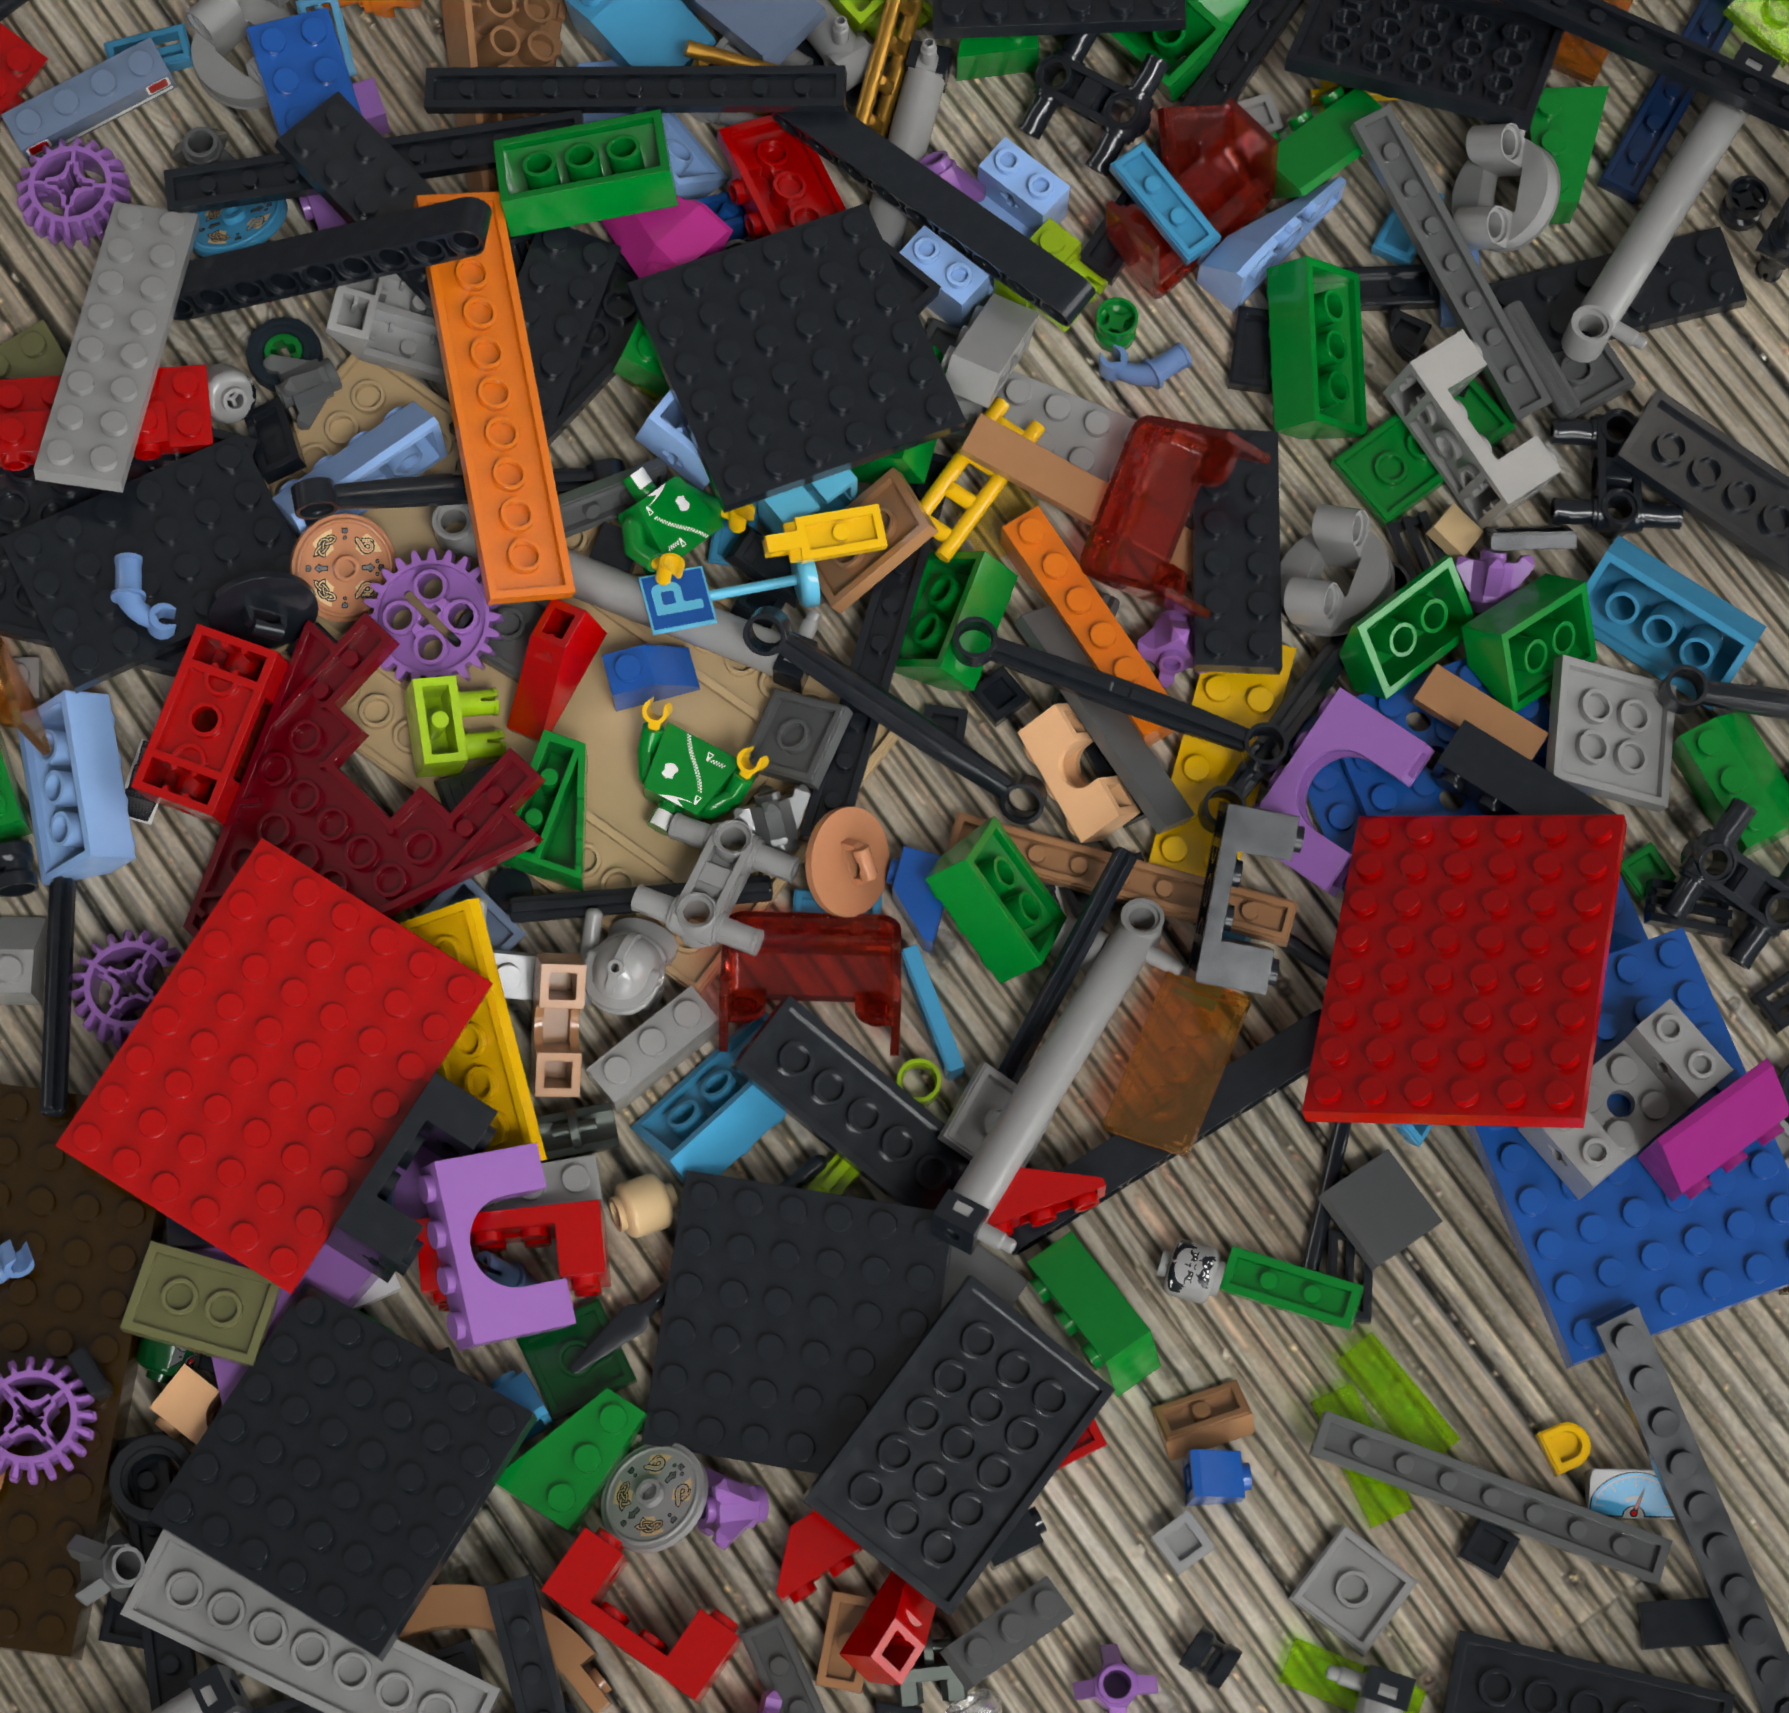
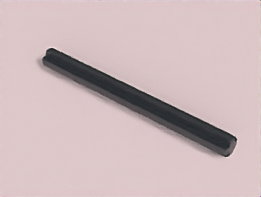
M1118 846L1114 849L997 1070L1017 1085L1137 861L1136 854L1123 847Z
M62 876L54 878L53 882L49 885L40 1093L41 1114L45 1117L53 1118L62 1117L68 1107L76 901L75 881L72 878H64Z
M769 876L749 877L736 904L771 901L773 897L771 878ZM686 883L646 887L676 897L681 894ZM637 887L513 897L509 901L510 919L513 923L585 918V912L589 908L600 909L603 916L638 913L631 910V901Z

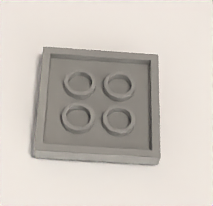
M1561 655L1556 658L1553 668L1545 769L1584 793L1656 812L1668 808L1675 713L1667 710L1659 699L1658 690L1661 681L1567 655ZM1670 684L1671 690L1676 696L1677 686Z

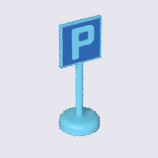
M815 562L791 563L792 575L714 590L708 589L702 566L684 569L680 579L672 574L671 581L667 585L658 584L655 580V574L638 577L653 635L717 624L712 604L714 600L794 586L798 601L802 606L812 608L820 605V587Z

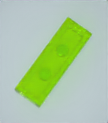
M1373 1332L1368 1334L1336 1361L1337 1365L1398 1438L1441 1454L1445 1453L1461 1439Z
M1353 1383L1310 1403L1318 1422H1320L1323 1411L1327 1410L1374 1428ZM1341 1467L1370 1529L1413 1509L1406 1491Z
M1294 1638L1278 1683L1354 1713L1358 1697H1356L1357 1691L1327 1679L1325 1673L1328 1665L1331 1664L1338 1667L1344 1666L1363 1673L1364 1665ZM1414 1686L1408 1710L1403 1713H1419L1427 1691Z

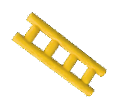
M996 397L984 415L1036 443L1045 431L1044 426L1035 420H1031L1025 430L1021 429L1003 417L1010 406L1004 399ZM964 442L920 500V503L938 530L933 538L942 543L935 552V555L946 563L950 562L1008 482L1003 477L959 454ZM968 464H971L990 477L977 496L955 482ZM944 496L966 510L953 529L931 516Z

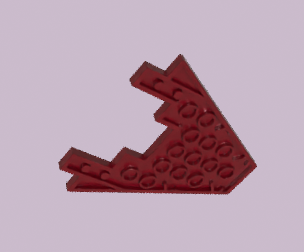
M366 612L337 643L332 641L312 621L308 620L303 627L183 927L195 938L261 838L385 916L391 917L539 845L543 838L522 820L516 812L546 780L519 754L509 748L451 813L426 789L420 786L401 808L390 817L340 769L347 759L369 737L341 708L400 643Z

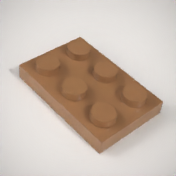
M892 467L844 508L849 509L879 504L888 547L880 551L815 561L819 587L831 608L840 614L938 532L907 480L895 467Z

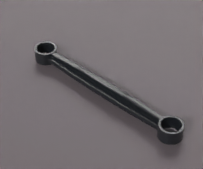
M607 458L592 462L585 468L553 469L557 495L626 470L625 462L618 458ZM452 473L335 484L332 479L326 477H314L301 480L291 487L295 515L300 519L307 520L324 518L342 509L406 508L468 504L463 475H453Z
M1391 561L1395 571V581L1400 590L1411 581L1410 576L1403 566ZM1348 634L1331 636L1268 721V723L1279 726L1285 732L1289 744L1345 669L1339 653ZM1264 735L1257 736L1250 747L1252 753L1263 760L1274 759L1280 752L1277 742L1271 737ZM1242 759L1226 785L1212 788L1200 802L1198 819L1203 828L1212 834L1214 832L1216 819L1212 817L1208 809V801L1210 799L1223 798L1230 803L1247 806L1245 799L1266 773L1250 769Z
M763 606L751 614L743 629V639L746 646L753 653L760 656H772L779 653L876 722L946 767L1000 798L1001 810L1011 822L1026 825L1039 819L1047 801V791L1045 785L1038 778L1028 774H1021L1015 777L1010 776L966 743L899 698L791 632V622L788 616L781 609L774 606ZM758 619L773 621L780 628L781 639L775 643H767L760 640L754 633L753 622ZM1014 789H1028L1037 796L1039 805L1033 810H1020L1011 803L1009 794Z
M968 617L962 620L955 628L952 651L956 659L966 666L979 667L992 661L1045 684L1185 735L1239 751L1244 763L1256 772L1267 773L1274 771L1282 764L1289 746L1287 735L1279 726L1273 723L1262 722L1252 726L1250 729L1138 684L1056 655L999 638L993 624L982 617ZM977 630L989 638L991 646L982 653L974 654L964 650L960 645L959 639L963 633ZM1260 735L1271 737L1279 745V755L1271 760L1260 759L1250 750L1249 741Z
M1680 665L1673 668L1659 685L1658 694L1661 703L1667 710L1675 714H1688L1699 705H1706L1789 721V690L1707 681L1704 673L1691 665ZM1679 677L1690 681L1696 690V700L1685 702L1678 699L1670 687L1672 678Z

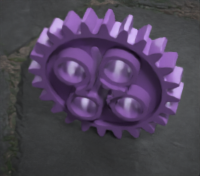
M434 548L429 549L427 560H423L416 550L412 551V563L409 565L397 557L395 561L398 571L393 574L383 568L381 572L387 582L384 585L372 582L370 585L378 593L377 599H364L363 602L374 610L373 614L369 616L400 643L380 667L386 672L397 667L395 679L401 683L410 674L411 680L460 674L464 679L470 681L471 676L468 668L471 665L480 670L485 669L483 662L479 658L482 653L489 656H495L496 654L488 645L489 640H502L503 636L493 629V625L505 622V618L501 614L492 611L502 604L487 605L483 582L480 583L482 580L480 566L469 572L472 561L468 557L464 556L455 564V554L451 550H447L443 559L440 560ZM434 579L442 580L443 589L440 595L433 599L425 598L424 588L426 584ZM412 592L430 611L436 614L438 619L460 639L461 645L455 647L439 630L429 624L428 619L406 599V593ZM463 609H471L474 615L472 623L463 629L455 628L454 618L456 614ZM403 610H410L412 612L410 625L405 629L396 630L393 625L396 614ZM432 640H441L443 649L439 657L433 660H426L423 654L426 644Z

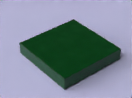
M599 1298L574 1309L576 1324L559 1330L516 1338L554 1421L580 1410L606 1388L617 1392L637 1382L622 1347L617 1348L577 1374L571 1372V1366L610 1323Z

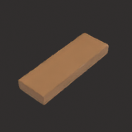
M1436 664L1412 701L1414 705L1456 731L1465 719L1531 761L1549 735L1548 732Z

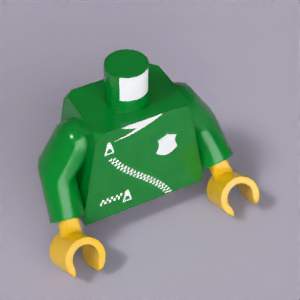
M642 466L622 480L636 501L618 515V521L622 529L624 552L627 557L642 566L647 576L655 574V580L660 585L669 584L672 574L678 579L682 578L685 561L682 557L724 526L722 523L724 520H728V526L734 533L743 532L746 529L747 520H754L755 507L753 504L724 513L716 496L698 489L676 475L656 487Z
M652 696L642 707L643 718L647 722L642 726L636 751L638 780L644 786L645 798L657 805L647 825L656 832L669 836V826L677 812L704 822L706 819L715 820L739 807L755 780L753 773L764 770L768 766V756L761 757L757 765L754 766L749 760V755L754 750V746L742 749L736 758L669 722L664 729L661 723L671 715L673 706L668 701L664 706L663 715H656L652 711V703L654 701V696Z

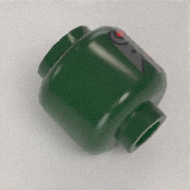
M141 1337L135 1359L142 1367L147 1369V1378L168 1384L184 1364L193 1370L198 1353Z

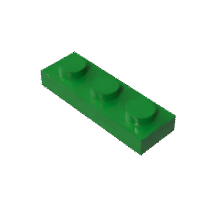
M1232 1246L1219 1290L1351 1332L1364 1287Z

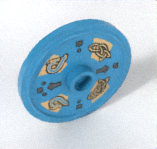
M286 199L196 212L199 216L200 225L193 250L198 255L207 257L264 243L283 224L288 211Z

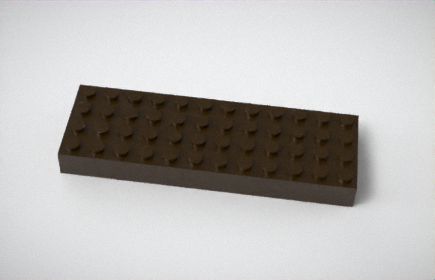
M0 1084V1245L10 1239L16 1253L27 1241L35 1264L29 1274L20 1278H10L0 1284V1373L3 1378L11 1375L7 1363L12 1360L16 1362L20 1371L26 1370L25 1362L27 1357L35 1358L37 1370H41L44 1361L47 1358H51L55 1362L53 1375L64 1365H68L71 1368V1377L67 1382L69 1383L73 1379L78 1378L79 1375L68 1356L80 1348H86L94 1354L114 1388L112 1395L100 1402L94 1398V1402L90 1406L82 1409L95 1411L97 1414V1421L82 1424L83 1427L93 1430L95 1437L89 1441L78 1439L77 1442L86 1449L87 1454L83 1458L78 1457L73 1452L67 1456L71 1460L74 1469L68 1472L59 1462L53 1466L57 1473V1479L53 1481L49 1480L45 1469L38 1470L39 1481L36 1485L29 1483L27 1470H23L18 1483H12L9 1479L11 1466L6 1469L4 1483L0 1491V1649L82 1660L93 1603L85 1606L75 1598L78 1584L81 1582L80 1562L70 1556L66 1546L76 1534L103 1544L105 1543L113 1501L108 1486L109 1472L119 1452L118 1440L125 1438L139 1365L135 1356L141 1339L140 1336L123 1332L120 1326L150 1241L162 1244L167 1216L55 1146L89 1095L68 1093L67 1111L63 1113L62 1117L53 1118L45 1117L40 1112L41 1089ZM31 1385L18 1389L26 1399L38 1400L47 1394L52 1396L57 1392L53 1388L42 1385ZM84 1386L83 1390H81L77 1395L89 1392L87 1388ZM6 1399L0 1405V1436L5 1433L3 1428L11 1422L13 1417V1409ZM69 1402L59 1408L61 1413L53 1419L51 1424V1432L59 1442L65 1436L70 1424L71 1411ZM21 1404L18 1405L24 1414L23 1419L26 1424L20 1425L21 1428L30 1425L45 1437L46 1434L40 1426L42 1423L38 1418L44 1416V1414L41 1413L38 1416H34L31 1412H27ZM25 1441L17 1447L13 1444L7 1449L8 1452L19 1456H36L47 1452L36 1441Z

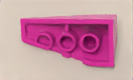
M678 195V206L601 220L616 245L621 247L620 251L639 279L723 251L733 229L704 203L695 199L687 200Z

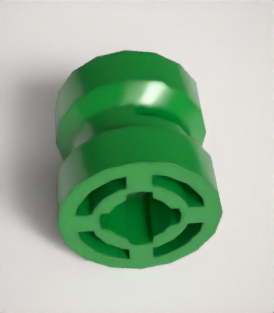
M1120 297L1107 299L1100 304L1096 314L1094 338L1101 349L1113 353L1114 344L1123 347L1125 350L1132 345L1135 340L1138 324L1136 307L1129 300Z

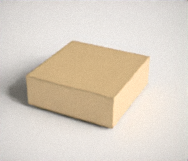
M1452 503L1431 526L1426 535L1456 561L1457 557L1465 556L1484 531L1455 503Z

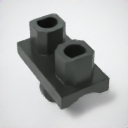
M611 1102L536 1117L547 1160L541 1161V1163L620 1148Z
M930 1628L926 1646L901 1686L894 1685V1690L901 1707L916 1706L924 1703L922 1682L940 1680L943 1701L952 1702L967 1699L968 1691L940 1654L945 1647L951 1644L950 1637L932 1639Z

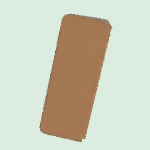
M1237 1379L1151 1408L1165 1452L1170 1461L1185 1457L1189 1450H1207L1251 1435L1255 1431L1251 1409Z

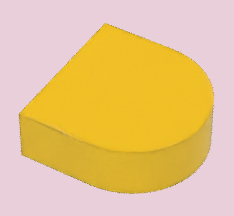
M1570 1422L1560 1423L1535 1435L1554 1477L1580 1466L1587 1460L1590 1454L1591 1442L1589 1436L1577 1424Z

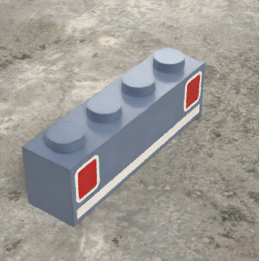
M149 37L1 114L20 151L30 163V154L40 158L44 155L42 150L43 144L49 146L51 150L58 148L59 138L64 140L66 144H69L75 140L76 136L81 138L177 88V85L153 40Z

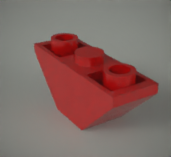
M813 1511L790 1526L776 1590L781 1603H784L791 1598L794 1605L804 1600L817 1590L814 1584L815 1581L827 1573H830L834 1579L856 1565L857 1563L853 1556L863 1549Z

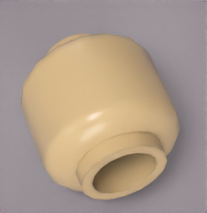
M654 1173L645 1174L617 1184L614 1197L609 1198L608 1201L610 1213L619 1232L626 1231L633 1238H639L670 1227L673 1221V1210L679 1208V1200L674 1186L671 1183L664 1184L662 1179Z

